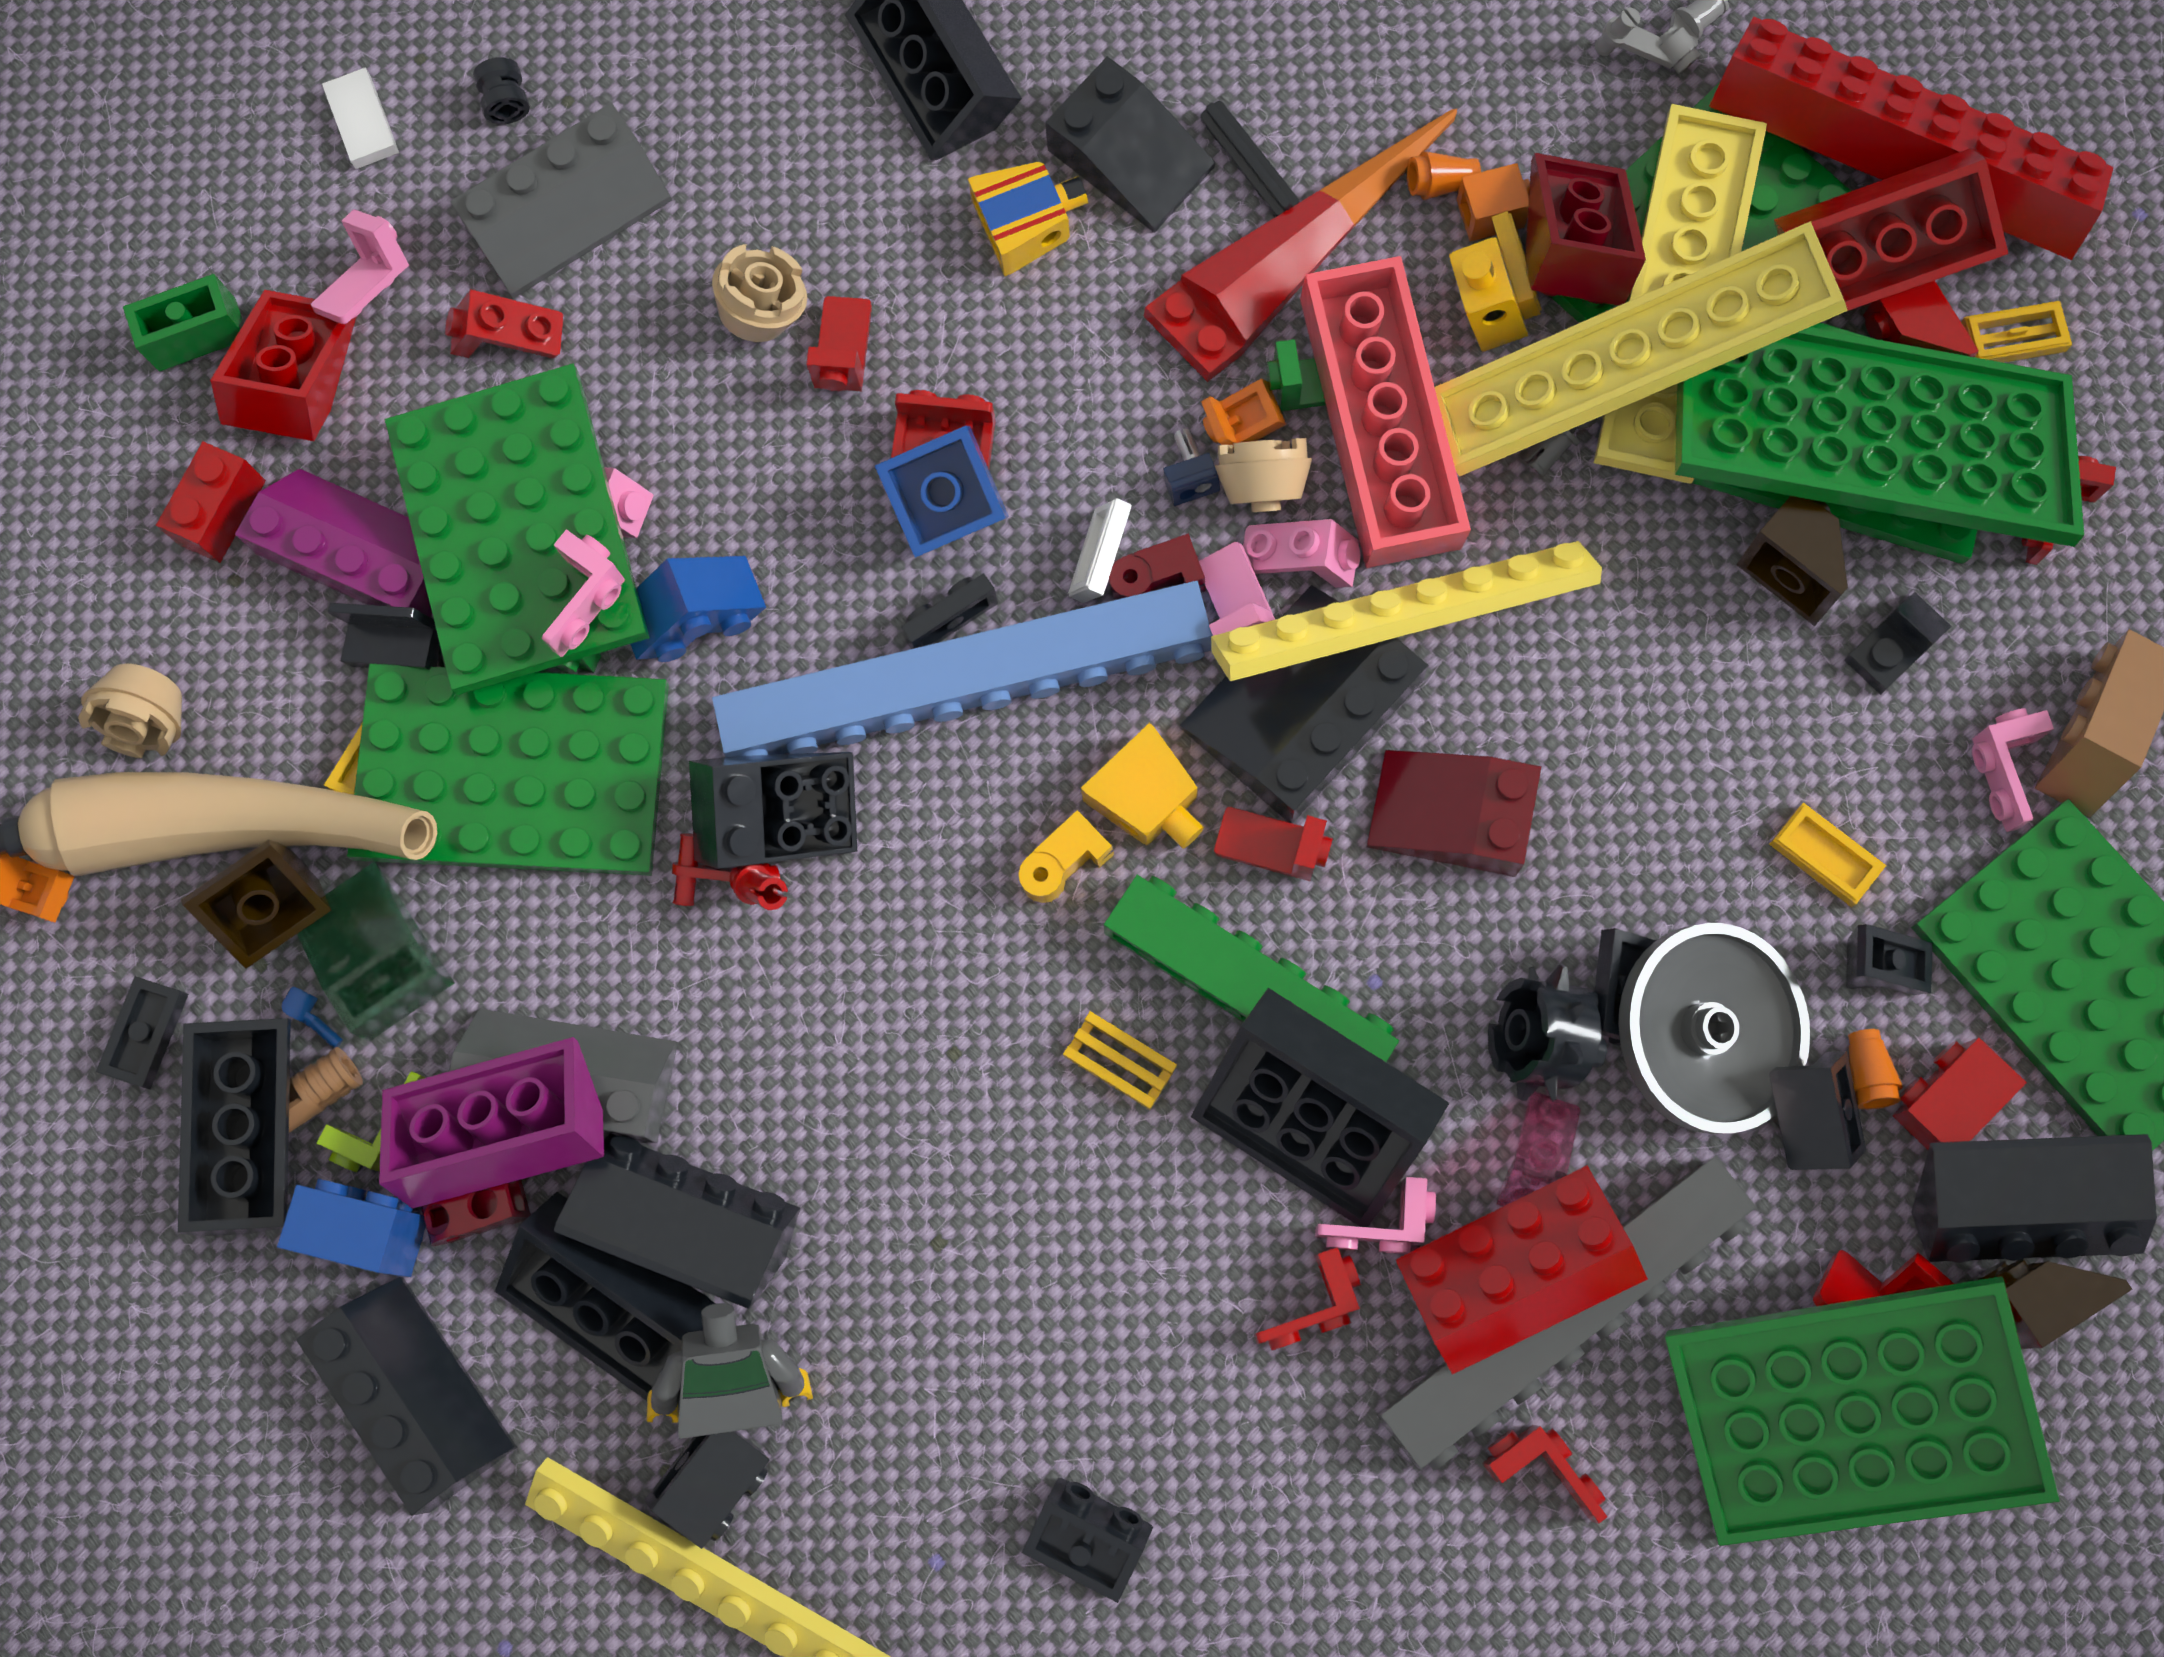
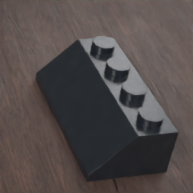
M855 0L845 13V16L930 160H939L995 131L1022 99L963 0Z
M278 1018L183 1024L178 1233L194 1236L252 1234L283 1228L287 1216L291 1019Z
M610 1133L604 1139V1157L585 1163L556 1221L554 1232L750 1309L786 1259L800 1207L785 1202L782 1197L774 1193L759 1192L741 1185L728 1175L713 1174L690 1165L680 1156L665 1155L644 1147L634 1138L616 1136Z
M2148 1134L1930 1143L1911 1211L1928 1261L1963 1263L1970 1260L2006 1259L2017 1261L2024 1258L2061 1257L2070 1259L2078 1256H2129L2132 1254H2144L2157 1220L2152 1142Z
M556 1192L519 1225L494 1292L647 1401L648 1393L652 1390L668 1356L681 1351L682 1336L688 1332L703 1331L701 1312L705 1307L716 1303L692 1286L554 1232L556 1221L567 1201L566 1197Z
M398 1277L340 1306L296 1339L411 1516L432 1512L517 1448V1445L404 1277Z

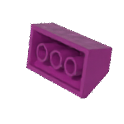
M300 468L258 492L235 533L255 554L362 603L377 606L409 607L429 617L432 615L409 517Z
M574 1037L382 1090L379 1184L411 1208L604 1157L603 1109L580 1045Z

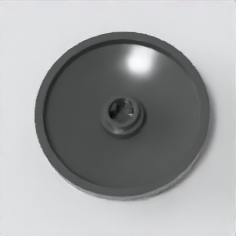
M1706 923L1683 927L1659 938L1643 952L1633 966L1625 983L1619 1008L1620 1044L1631 1078L1643 1097L1656 1111L1676 1125L1688 1130L1709 1134L1737 1133L1747 1131L1767 1122L1777 1114L1769 1076L1770 1072L1775 1067L1806 1066L1810 1041L1809 1018L1798 981L1788 964L1772 946L1754 933L1740 927L1722 923Z

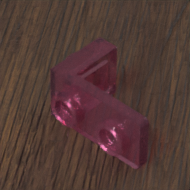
M1536 1091L1529 1097L1515 1157L1500 1187L1496 1205L1503 1207L1567 1175L1581 1111L1577 1105L1559 1099L1551 1102L1548 1095Z

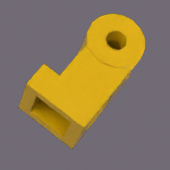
M1077 810L1025 858L1020 865L1018 873L1020 884L1026 895L1033 901L1040 903L1052 902L1063 892L1065 881L1089 859L1099 868L1114 855L1112 845Z

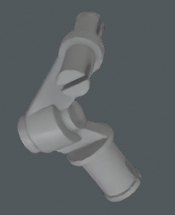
M1695 0L1687 7H1679L1671 15L1670 28L1660 37L1636 26L1640 23L1639 12L1631 7L1626 8L1619 17H1613L1605 24L1602 36L1595 42V49L1598 54L1609 56L1615 48L1620 47L1669 69L1673 68L1679 75L1701 56L1696 47L1698 46V40L1703 34V30L1728 11L1729 2L1728 0Z

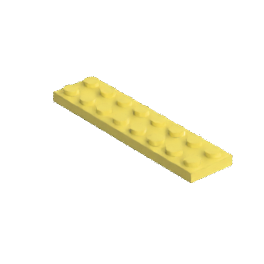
M1671 104L1667 114L1641 236L1646 261L1629 294L1628 301L1741 252L1767 123ZM1677 384L1603 415L1593 463L1692 484L1694 478L1675 475Z
M1811 221L1436 386L1435 391L1454 466L1459 477L1848 311Z

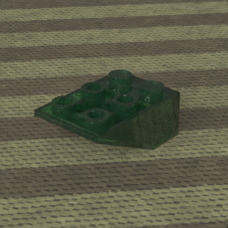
M376 862L371 863L327 893L325 896L331 911L297 934L325 995L348 1031L368 1041L373 1040L455 984Z

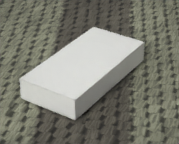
M366 67L322 84L349 159L355 169L399 153L374 83Z
M1116 498L1095 508L1068 592L1070 598L1085 603L1103 596L1132 506L1131 504Z

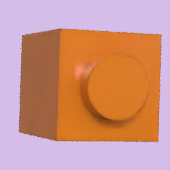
M1517 163L1461 178L1456 201L1470 242L1497 235L1491 217L1505 211L1511 213L1517 230L1525 227L1528 218L1529 179H1522Z

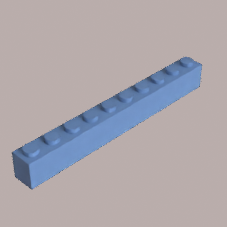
M1197 580L712 697L723 752L726 757L814 753L818 750V745L837 741L839 745L855 744L866 739V734L884 729L886 733L904 732L912 729L915 726L914 722L930 718H934L936 722L954 720L963 715V710L982 706L984 710L1000 709L1008 706L1012 702L1011 699L1029 694L1034 699L1049 697L1060 691L1059 687L1075 683H1079L1081 687L1095 686L1107 681L1108 675L1127 671L1128 675L1145 674L1154 670L1156 664L1174 659L1178 664L1191 663L1203 658L1204 652L1211 651L1212 633Z

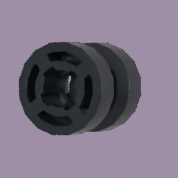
M495 57L487 59L476 66L473 77L476 88L483 94L480 104L487 121L495 124H510L521 120L529 113L530 105L525 91L520 88L522 75L516 61L505 57Z

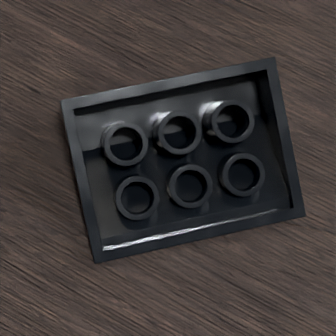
M1311 585L1283 616L1326 607L1339 601ZM1393 638L1234 681H1229L1228 677L1225 676L1180 724V729L1289 823H1293L1423 682L1429 665L1400 640Z
M1267 988L1238 1030L1190 1117L1359 1227H1369L1427 1143L1449 1102L1296 1006L1291 1001Z

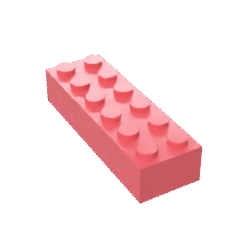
M1401 256L1306 274L1300 301L1365 567L1371 568L1462 549L1471 528Z

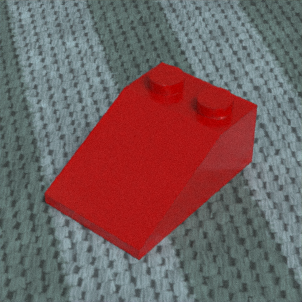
M264 289L210 379L220 424L315 441L333 405L356 317L346 324H341L316 314L311 306V303L315 300L313 298Z

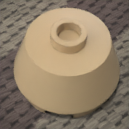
M743 244L730 250L714 271L712 287L718 314L723 325L737 337L752 342L770 341L778 337L794 323L806 308L807 292L800 277L802 268L793 257L781 249L771 246L770 252L746 250L747 244Z
M1306 438L1292 439V449H1290V441L1282 440L1233 443L1234 453L1233 445H1218L1219 465H1214L1230 504L1251 503L1252 512L1281 510L1282 500L1302 499L1312 458L1307 457Z
M136 664L116 665L88 689L81 698L83 708L78 717L81 727L84 729L92 726L104 735L101 744L118 753L142 758L145 750H154L161 756H164L171 744L176 742L181 736L182 693L172 680L148 667Z

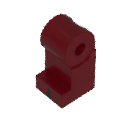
M1189 533L1118 559L1113 564L1109 576L1111 593L1115 600L1197 580L1201 593L1206 591L1205 576Z
M521 1179L421 1206L431 1246L452 1243L470 1237L475 1233L481 1234L507 1224L513 1225L526 1220L531 1215Z

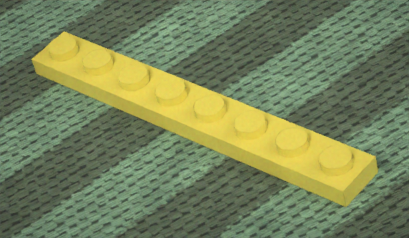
M1579 541L1563 543L1553 548L1526 555H1517L1507 560L1480 567H1470L1457 573L1424 579L1418 583L1391 590L1378 591L1372 595L1341 603H1332L1326 607L1295 615H1286L1279 619L1253 626L1239 627L1226 633L1211 636V650L1229 681H1234L1597 585L1601 582L1602 567Z
M547 1457L536 1470L526 1499V1506L536 1511L544 1519L553 1521L581 1537L587 1544L597 1547L627 1564L633 1571L644 1574L673 1591L679 1598L690 1601L719 1618L725 1625L736 1628L762 1643L773 1653L784 1657H891L707 1549L699 1548L683 1535Z

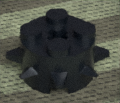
M1559 964L1545 981H1541L1534 967H1530L1528 978H1519L1509 982L1498 994L1496 1000L1505 1002L1499 1014L1498 1024L1489 1023L1488 1051L1494 1069L1497 1072H1505L1510 1078V1082L1516 1083L1518 1099L1526 1102L1539 1086H1544L1551 1102L1556 1101L1557 1088L1568 1089L1578 1086L1590 1074L1592 1068H1599L1603 1065L1607 1054V1044L1604 1038L1601 1037L1597 993L1589 988L1569 985L1568 968Z

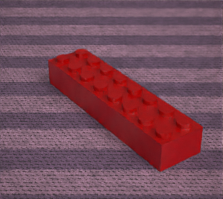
M1754 16L1733 53L1709 107L1730 116L1767 123L1766 131L1881 180L1971 148L1986 159L2003 232L2069 260L2074 258L2102 213L2114 168L2095 153L2088 151L2079 153L2060 145V142L2055 137L2047 133H2031L2015 126L2004 115L1998 113L1986 114L1969 107L1964 99L1956 95L1938 94L1924 88L1913 77L1907 75L1895 76L1878 69L1877 65L1870 59L1861 56H1847L1833 50L1832 46L1822 39L1815 37L1804 38L1788 31L1787 27L1779 21L1773 19L1761 20Z

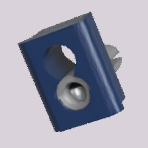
M1183 429V436L1181 431L1178 430L1174 438L1184 461L1163 468L1165 485L1174 507L1220 491L1219 476L1210 453L1199 454L1190 430Z

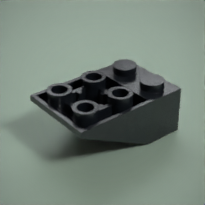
M853 752L732 756L689 761L694 861L721 869L858 852Z

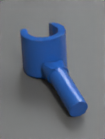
M291 987L282 1002L283 1012L304 1023L309 1028L311 1027L333 1049L338 1047L343 1039L319 1017L310 1013L318 998L299 988Z

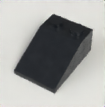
M1108 56L1045 122L1048 151L1154 233L1215 167V161L1140 80Z

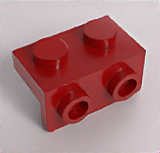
M913 390L909 394H896L897 419L891 458L961 427L970 426L988 469L990 468L996 423L994 408L991 402H986L979 396L969 394L960 395L957 399L937 397L936 394L926 390Z

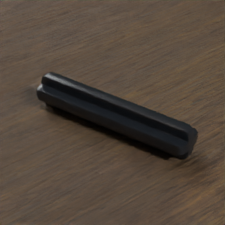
M1217 101L1207 105L1200 115L1202 123L1274 215L1277 217L1298 204L1299 198L1225 104Z

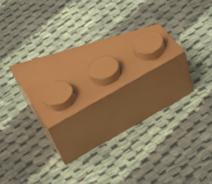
M2130 629L2115 645L2109 642L2105 643L2096 655L2091 665V669L2096 672L2081 690L2076 700L2078 706L2065 727L2054 752L2035 786L2036 790L2061 803L2069 799L2083 815L2089 818L2142 767L2164 712V647Z

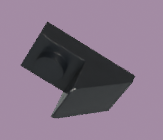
M1914 592L1857 646L1844 661L1881 695L1952 626Z
M1868 924L1858 925L1848 937L1847 988L1856 989L1882 986L1912 995L1931 994V942Z

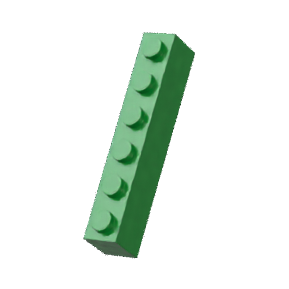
M1137 874L1103 925L1105 935L1241 1022L1245 1021L1267 988H1270L1385 1062H1387L1400 1041L1391 1035L1394 1028L1386 1021L1371 1013H1367L1365 1018L1347 1007L1350 1000L1343 994L1327 985H1324L1321 990L1304 980L1306 976L1305 971L1285 958H1280L1278 962L1270 959L1260 952L1263 946L1256 939L1240 930H1237L1232 935L1217 925L1220 919L1213 912L1197 903H1194L1191 908L1174 898L1177 893L1176 890L1155 876H1151L1147 881Z

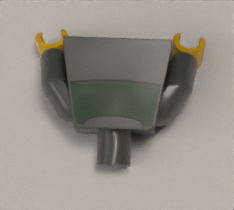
M726 1303L712 1304L705 1307L701 1312L703 1331L688 1332L683 1335L681 1351L668 1356L652 1390L648 1393L647 1422H653V1418L659 1415L672 1417V1423H678L679 1439L783 1424L781 1403L783 1407L790 1406L789 1399L799 1395L806 1396L807 1400L813 1399L808 1372L799 1368L776 1341L763 1339L759 1325L746 1324L736 1326L734 1307Z

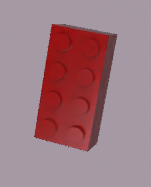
M1971 148L1774 219L1778 235L1811 221L1848 311L2009 254L1986 159Z
M1588 1165L1395 1259L1427 1329L1452 1375L1648 1280L1631 1240Z

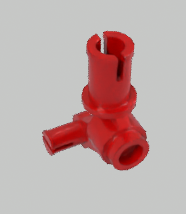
M680 834L678 862H673L672 874L676 875L674 900L672 902L675 905L694 906L696 878L730 882L731 888L741 902L750 905L759 904L767 910H776L786 902L787 897L779 894L778 890L788 892V888L785 882L780 879L779 869L776 865L761 863L737 866L736 868L717 869L708 865L698 864V862L694 861L693 834Z

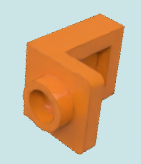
M1262 378L1222 401L1211 396L1201 401L1206 413V417L1203 418V425L1208 436L1216 444L1233 445V450V443L1258 441L1286 425L1274 393L1269 389L1268 381Z
M8 853L0 855V905L56 923L60 910L67 901L68 891L75 876L60 870L44 867L20 857L12 858Z

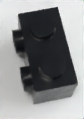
M738 1431L693 1437L646 1497L645 1502L654 1514L702 1549L709 1539L716 1541L724 1534L734 1517L731 1511L744 1494L747 1497L751 1496L759 1488L767 1475V1469L764 1467L770 1459L760 1448Z

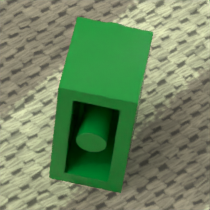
M215 274L123 306L135 348L159 372L231 346L244 324L236 298Z

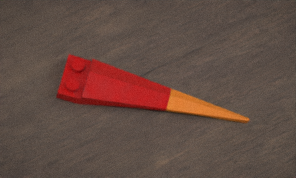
M1451 109L1182 274L1180 281L1145 307L1144 318L1209 382L1245 353L1304 284L1305 275L1313 273L1356 224L1407 171L1409 159L1420 156L1421 152L1426 151L1454 122L1457 109Z

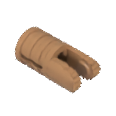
M335 1047L329 1051V1054L323 1055L314 1064L308 1065L302 1072H298L290 1078L289 1133L324 1111L327 1106L336 1103L339 1098L348 1095L351 1090L363 1085V1080L357 1067L342 1049Z

